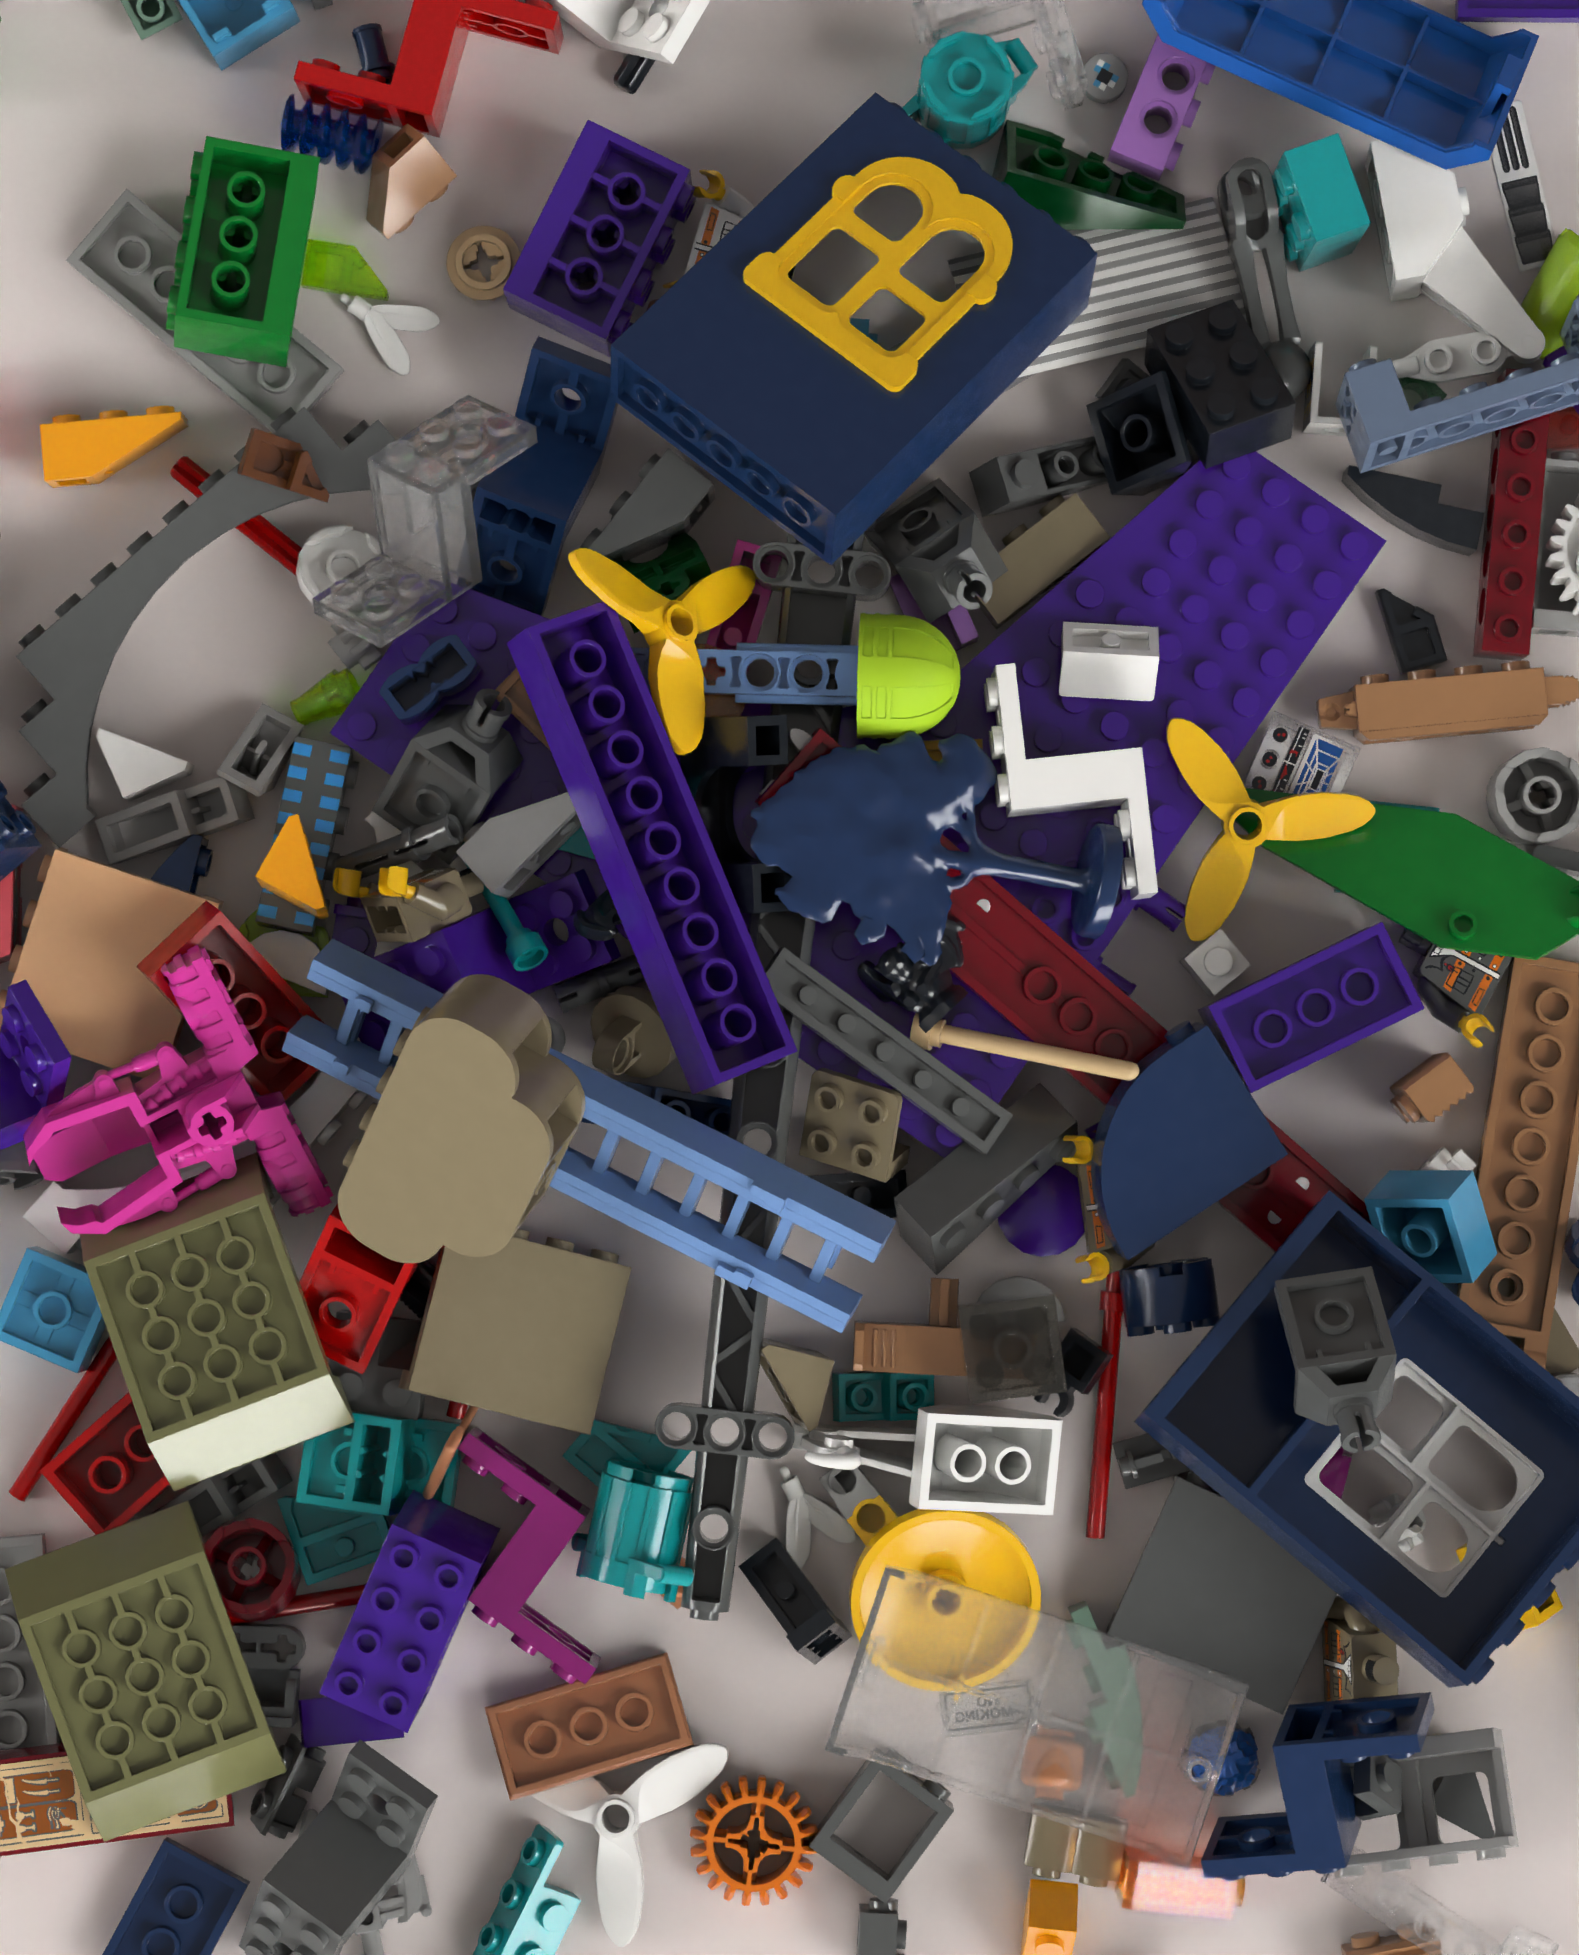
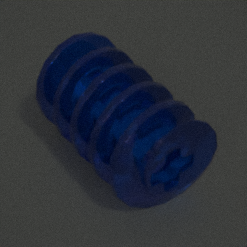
M291 94L286 101L281 120V148L284 151L295 152L299 146L300 154L311 156L317 151V156L320 157V164L323 165L329 164L335 156L336 166L341 170L347 169L353 161L355 172L363 175L372 164L373 154L379 150L384 120L380 118L375 127L369 129L367 114L362 113L354 125L350 123L349 109L347 108L342 110L337 120L332 119L331 104L329 103L324 105L319 115L314 114L313 99L308 98L301 110L296 109L295 94Z

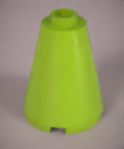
M1567 228L1557 237L1521 303V307L1545 337V347L1539 357L1542 361L1545 356L1564 345L1560 331L1574 300L1579 295V236Z

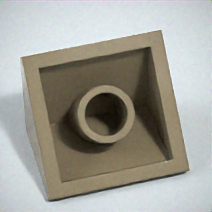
M763 1338V1344L760 1348V1365L792 1420L811 1432L819 1424L834 1360L818 1351Z

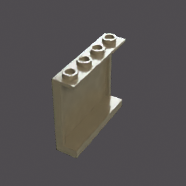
M518 1229L512 1239L502 1250L486 1257L462 1255L443 1245L440 1248L410 1370L403 1369L398 1388L590 1435L632 1267L617 1264L619 1255L598 1249H591L590 1256L574 1253L575 1244L551 1237H547L545 1245L528 1241L530 1232Z

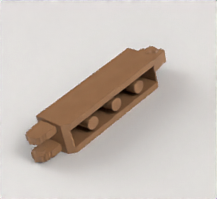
M1529 661L1502 663L1501 671L1483 673L1482 665L1462 666L1454 668V676L1436 677V670L1434 669L1411 671L1407 673L1408 680L1390 682L1389 674L1366 675L1360 677L1361 684L1354 685L1349 689V692L1318 699L1316 701L1317 721L1319 729L1353 731V737L1363 745L1528 730L1542 723L1548 715L1549 708H1558L1560 705L1562 707L1569 706L1571 702H1576V699H1579V681L1573 675L1571 677L1568 675L1565 677L1563 675L1545 677L1544 667L1530 668Z

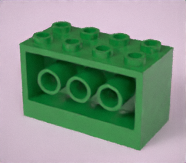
M206 136L204 152L194 151L190 174L189 196H186L182 224H184L182 240H179L177 246L174 285L170 287L167 304L166 329L174 331V347L281 367L287 366L316 194L320 157Z

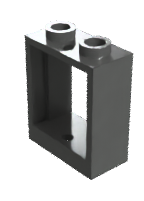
M876 1747L817 1826L818 1832L809 1837V1847L886 1904L954 1812L953 1803L947 1800L951 1792L930 1776L923 1782L909 1771L913 1764L899 1752L889 1748L887 1753H884ZM879 1770L934 1810V1813L889 1874L834 1834Z

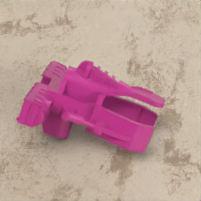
M197 944L188 949L187 953L176 955L167 965L165 963L161 967V972L164 976H167L169 987L196 1038L201 1040L203 1046L182 1056L170 1042L162 1041L154 1049L134 1056L131 1062L109 1071L104 1069L98 1070L93 1076V1081L78 1088L63 1100L42 1107L23 1134L29 1166L34 1159L45 1180L63 1182L114 1155L149 1142L153 1146L159 1164L99 1206L90 1204L75 1209L57 1206L61 1224L72 1234H107L119 1225L148 1217L160 1210L164 1212L174 1211L180 1201L196 1191H204L222 1179L234 1177L237 1173V1167L232 1147L248 1138L250 1142H255V1149L282 1200L288 1204V1212L291 1216L299 1217L298 1215L303 1213L307 1215L314 1212V1209L319 1206L322 1208L332 1203L330 1198L334 1195L329 1185L324 1186L328 1184V1181L322 1173L306 1139L299 1130L295 1118L284 1102L285 1099L280 1090L255 1096L241 1069L259 1052L253 1038L243 1023V1019L236 1010L222 979L209 959L210 957L205 947L199 948ZM157 1065L159 1066V1069L137 1083H133L130 1076L114 1081L115 1078L130 1072H142ZM205 1160L211 1165L210 1168L197 1175L193 1183L174 1193L173 1188L183 1182L179 1169Z

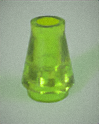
M348 668L340 672L333 669L300 697L290 701V706L297 721L306 726L315 721L342 715L360 690V686Z

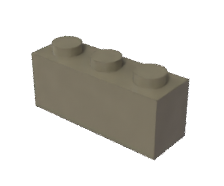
M1076 493L1067 500L1061 494L1039 511L1043 517L1040 521L1029 529L1023 523L1002 539L1006 547L998 552L1008 571L992 582V596L986 604L979 596L974 597L980 605V610L996 630L1081 565L1110 539L1108 533Z

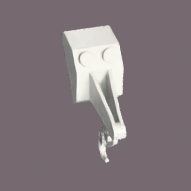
M1381 140L1371 141L1365 168L1390 302L1418 297L1422 292L1476 331L1431 340L1405 358L1392 361L1398 378L1409 377L1431 383H1445L1492 374L1499 370L1508 358H1513L1524 364L1533 363L1539 359L1545 347L1543 333L1530 319L1462 228L1466 226L1465 216L1470 214L1466 188H1457L1455 173Z
M945 1403L918 1408L916 1428L818 1424L817 1428L809 1432L797 1423H794L795 1440L792 1448L807 1451L805 1460L823 1467L852 1470L862 1464L911 1477L909 1504L917 1509L1053 1515L1063 1420L1051 1415L996 1406ZM853 1438L915 1442L913 1458L856 1447L853 1445Z

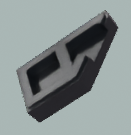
M1384 588L1375 592L1400 675L1447 661L1433 614L1418 606L1411 605Z

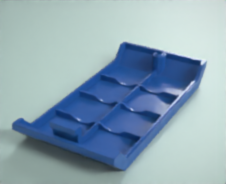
M1143 0L1142 2L1162 42L1445 170L1489 160L1539 38V35L1523 28L1518 31L1491 37L1411 0Z

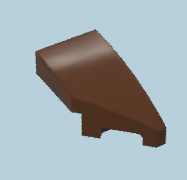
M251 428L237 471L238 474L328 503L330 497L312 465L313 461L308 451L303 450L300 443Z

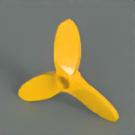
M579 548L568 554L569 563L582 582L604 603L632 622L644 635L646 642L650 646L648 680L652 699L674 752L678 755L690 753L698 746L702 739L705 719L704 675L694 641L698 634L706 632L730 618L748 600L755 586L756 578L753 571L743 565L721 569L690 586L676 600H670L646 586L618 563L596 551Z
M1181 717L1172 718L1168 722L1166 728L1167 743L1179 771L1197 797L1221 819L1222 831L1211 844L1196 870L1185 904V931L1189 938L1195 942L1205 940L1213 935L1227 919L1247 883L1255 848L1265 840L1304 841L1328 838L1362 827L1375 814V807L1369 800L1359 795L1339 792L1295 794L1259 803L1249 798L1237 770L1220 746L1204 730L1192 721ZM1243 812H1253L1258 816L1256 829L1246 835L1235 832L1233 825L1237 816Z

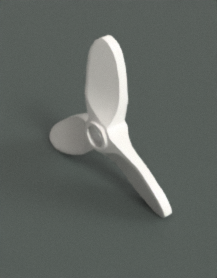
M704 1743L675 1753L647 1770L626 1791H613L597 1776H592L532 1795L535 1799L562 1815L593 1824L599 1833L600 1839L596 1866L597 1897L605 1931L611 1941L618 1947H624L630 1943L637 1932L641 1918L644 1879L637 1830L642 1822L674 1810L706 1788L726 1765L729 1754L726 1746L719 1743ZM618 1804L628 1811L630 1816L628 1826L623 1828L616 1827L609 1822L607 1809L610 1805Z

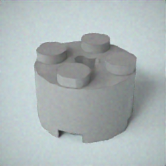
M1541 747L1525 750L1500 765L1490 778L1486 795L1488 814L1498 831L1514 843L1537 846L1557 841L1575 830L1579 825V764L1577 761L1566 757L1558 751ZM1531 786H1533L1536 792L1542 790L1545 792L1547 800L1541 802L1543 809H1540L1538 804L1530 802L1528 794L1532 793Z

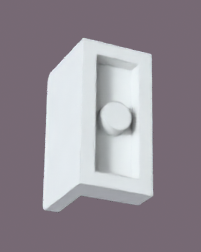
M1063 622L1061 635L1062 661L1059 679L1060 696L1133 701L1154 700L1159 664L1158 627Z

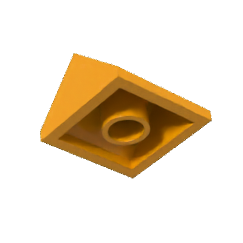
M298 814L289 816L255 877L260 886L319 919L327 918L329 913L303 824Z

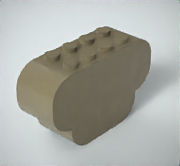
M484 974L469 975L455 982L432 1009L426 1006L418 1016L412 1030L409 1028L404 1030L392 1052L393 1055L399 1057L395 1067L390 1065L386 1069L375 1091L382 1096L378 1104L373 1102L360 1122L359 1128L365 1131L361 1141L359 1139L354 1141L342 1163L349 1169L338 1192V1209L344 1225L359 1242L382 1256L400 1263L426 1261L433 1257L443 1245L462 1255L486 1257L499 1252L509 1243L521 1224L544 1197L583 1118L586 1103L583 1087L575 1073L564 1062L549 1054L552 1043L551 1026L542 1007L530 995L495 976Z

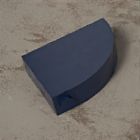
M1184 1021L1169 1030L1164 1035L1167 1041L1137 1063L1140 1069L1138 1077L1133 1081L1122 1080L1109 1099L1099 1121L1091 1159L1093 1197L1098 1216L1107 1237L1117 1254L1126 1260H1130L1288 1155L1206 1024L1195 1022L1191 1025L1190 1021Z

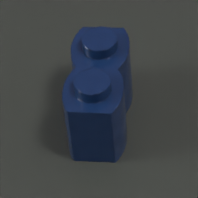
M457 635L446 636L431 644L420 657L418 664L407 665L390 675L383 683L379 693L404 725L415 724L432 714L443 697L454 695L467 688L478 676L481 667Z

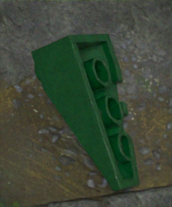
M1006 120L992 177L999 182L1009 184L1018 196L1036 209H1042L1049 213L1055 223L1065 230L1183 229L1186 223L1185 198L1183 194L1134 171L1121 175L1103 163L1105 157L1092 151L1085 158L1062 147L1065 138L1052 132Z

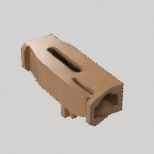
M931 1278L929 1324L854 1321L853 1371L1030 1380V1378L1034 1377L1036 1330L957 1325L959 1279Z

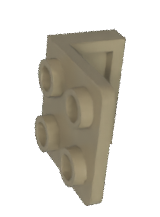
M819 1068L811 1077L799 1155L886 1183L908 1164L910 1146L896 1142L903 1102L901 1094L884 1086L827 1068Z

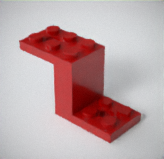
M414 0L391 85L386 84V78L379 74L360 70L358 76L340 71L341 67L336 63L319 58H314L312 64L298 61L294 81L306 103L400 128L408 123L420 133L440 138L468 32L483 34L559 55L564 38L559 12L553 11V6L543 0H525V3L516 0Z
M338 1203L327 1219L299 1283L326 1357L363 1375L405 1286L420 1262H396L359 1242L344 1225L339 1213ZM335 1301L344 1303L351 1311V1319L339 1320L330 1313L328 1304Z

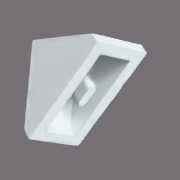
M99 728L96 735L122 797L130 802L191 775L194 769V765L185 760Z

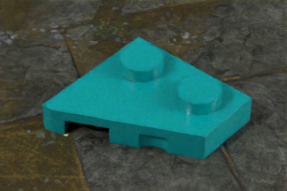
M283 1496L277 1499L307 1586L376 1562L390 1530L386 1516L296 1502V1497Z

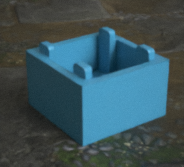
M177 0L221 71L300 22L290 0Z
M29 1247L25 1251L0 1310V1341L75 1373L86 1371L106 1327L86 1268L79 1263L41 1247Z

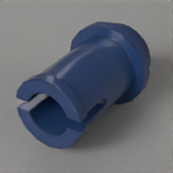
M369 23L355 28L352 36L355 39L362 66L361 70L379 74L386 78V84L391 83L395 64L389 62L381 25Z

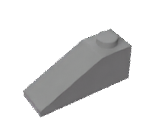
M568 792L476 824L466 833L463 839L465 843L456 853L491 893L509 898L582 825Z

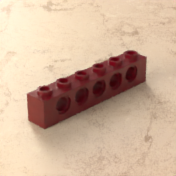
M1506 368L1497 378V383L1505 381L1507 375L1519 369ZM1550 414L1492 432L1473 657L1521 661L1529 655Z

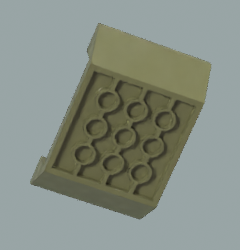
M257 1152L235 1160L237 1173L234 1177L222 1179L204 1191H196L180 1201L177 1208L172 1212L160 1210L148 1217L119 1225L107 1234H80L83 1262L146 1442L173 1491L180 1490L355 1422L340 1378L332 1375L272 1208L270 1199L275 1197ZM196 1176L183 1180L182 1183L173 1188L174 1193L193 1183Z
M189 1500L5 1569L19 1625L83 1800L104 1842L287 1772L273 1730L266 1720L205 1553L204 1541Z

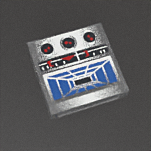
M1274 710L1243 779V784L1245 788L1292 794L1311 792L1342 793L1361 748Z

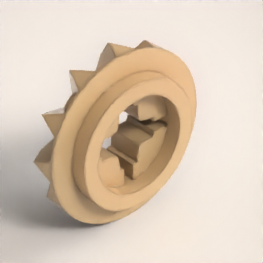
M492 226L472 227L457 236L451 244L446 260L447 272L458 292L470 297L474 301H495L498 297L504 295L503 288L520 256V251L515 241L503 230ZM478 246H482L483 252L487 254L489 259H504L491 267L492 274L490 275L491 281L489 282L486 281L485 276L483 277L480 270H464L471 268V265L478 262Z

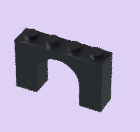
M787 715L705 717L702 739L698 746L690 753L680 755L681 769L741 913L753 914L789 911L778 895H775V889L784 887L792 876L783 871L779 866L768 867L761 863L760 860L751 857L742 847L733 821L734 792L744 771L751 766L788 764Z

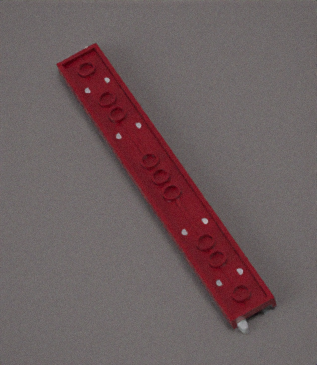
M817 728L811 735L800 729H790L788 731V738L798 753L776 779L771 780L754 802L760 807L765 800L773 797L780 787L793 780L794 772L805 769L811 761L816 760L821 755L830 754L833 748L842 746L821 728ZM942 834L940 842L943 847L948 850L961 851ZM951 868L948 869L946 875L955 877L960 876L961 873L960 870ZM990 875L973 877L967 886L965 885L960 889L951 891L952 905L948 914L964 922L966 928L964 931L958 932L963 949V965L950 968V972L1029 1041L1130 1061L1136 1064L1167 1041L1164 1035L1168 1031ZM1062 1068L1104 1106L1107 1105L1115 1089L1122 1081L1121 1079ZM1266 1116L1265 1118L1288 1155L1216 1202L1274 1253L1312 1207L1329 1190L1371 1224L1365 1202Z

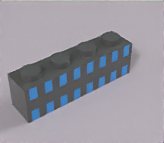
M295 736L272 845L288 817L298 814L305 830L322 893H324L326 880L333 881L332 861L340 856L339 853L332 852L336 834L345 835L350 808L342 806L346 788L354 790L360 762L352 760L353 752L351 747ZM262 888L255 921L258 926L314 937L316 926L325 927L327 918L319 919ZM325 899L327 910L329 912L330 900Z

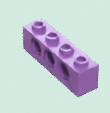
M1157 34L1110 149L1107 161L1156 181L1160 180L1164 168L1173 171L1184 146L1176 142L1182 125L1191 128L1201 101L1193 99L1198 84L1201 82L1208 85L1216 66L1162 42ZM1169 72H1176L1184 77L1187 86L1181 90H1171L1164 85L1162 76ZM1151 115H1159L1167 121L1169 130L1161 134L1152 133L1145 126L1144 120Z

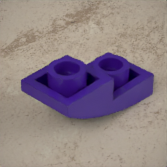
M328 1697L298 1700L301 1740L306 1748L357 1743L359 1740L366 1742L404 1738V1731Z

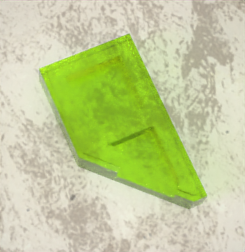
M308 239L301 282L302 288L338 294L346 293L351 296L358 295L359 297L384 301L389 300V292L355 246Z

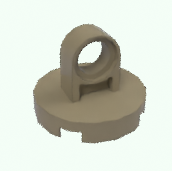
M626 985L620 987L615 992L607 994L594 1007L590 1023L592 1036L595 1041L592 1053V1064L595 1068L618 1076L625 1073L628 1076L645 1079L659 1075L677 1058L649 991L640 987Z

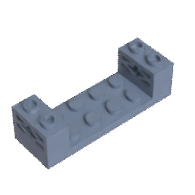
M1579 295L1574 300L1560 331L1567 354L1552 361L1551 367L1535 372L1531 367L1522 368L1507 375L1503 382L1488 386L1486 382H1478L1462 389L1459 392V396L1443 401L1439 396L1427 398L1417 403L1412 411L1409 409L1391 358L1377 362L1374 358L1365 359L1349 367V372L1344 374L1335 405L1360 474L1578 405Z

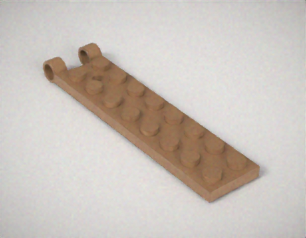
M1512 957L1476 1172L1477 1185L1498 1254L1474 1283H1458L1456 1296L1503 1335L1522 1338L1519 1348L1545 1369L1579 1156V963L1548 957H1541L1538 960ZM1504 1278L1511 1279L1515 1284L1514 1293L1508 1297L1501 1295L1498 1290V1284Z

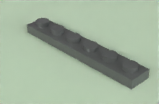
M785 947L778 949L764 970L779 1007L887 1086L898 1091L901 1096L981 1154L988 1153L1013 1115Z

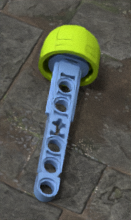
M860 613L858 645L737 642L736 650L697 649L702 668L707 667L708 659H716L718 667L725 668L726 670L725 676L717 677L716 685H708L707 679L704 677V694L735 695V703L857 706V738L859 739L863 737L891 739L898 738L908 731H914L919 735L930 730L941 722L952 709L960 688L959 660L953 646L945 635L932 624L922 619L908 615H895V613ZM631 647L651 693L648 680L650 648ZM755 660H766L774 668L773 679L766 686H753L747 680V668ZM803 661H814L822 669V679L813 688L801 687L795 681V669ZM828 661H838L835 670V680L838 687L836 690L827 689L830 680Z

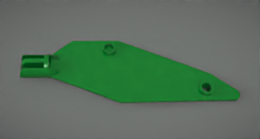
M1245 788L1249 798L1259 803L1295 795L1292 793ZM1372 804L1375 807V814L1371 820L1362 827L1350 832L1315 840H1265L1260 845L1440 948L1538 960L1579 935L1578 880L1457 814ZM1243 812L1237 816L1235 822L1245 832L1250 834L1258 825V816L1253 812Z

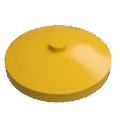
M917 1509L888 1523L866 1545L857 1560L852 1574L849 1602L856 1635L865 1652L879 1668L896 1680L913 1687L932 1691H952L969 1688L992 1679L1003 1672L1021 1655L1033 1636L1038 1623L1041 1607V1588L1033 1559L1027 1547L1019 1536L1004 1522L986 1512Z

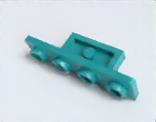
M540 1824L536 1825L531 1837L523 1844L520 1860L510 1880L501 1889L499 1902L489 1922L482 1928L479 1934L478 1945L473 1955H555L581 1899L572 1892L545 1883L564 1845L563 1841L547 1827Z

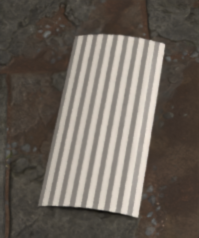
M1213 197L1185 203L1186 223L1183 229H1091L1068 231L1073 236L1085 239L1092 249L1098 253L1088 306L1017 378L1146 347L1147 329L1232 299L1246 320L1240 286L1227 250L1228 241ZM984 251L947 260L957 290L980 268L984 261Z

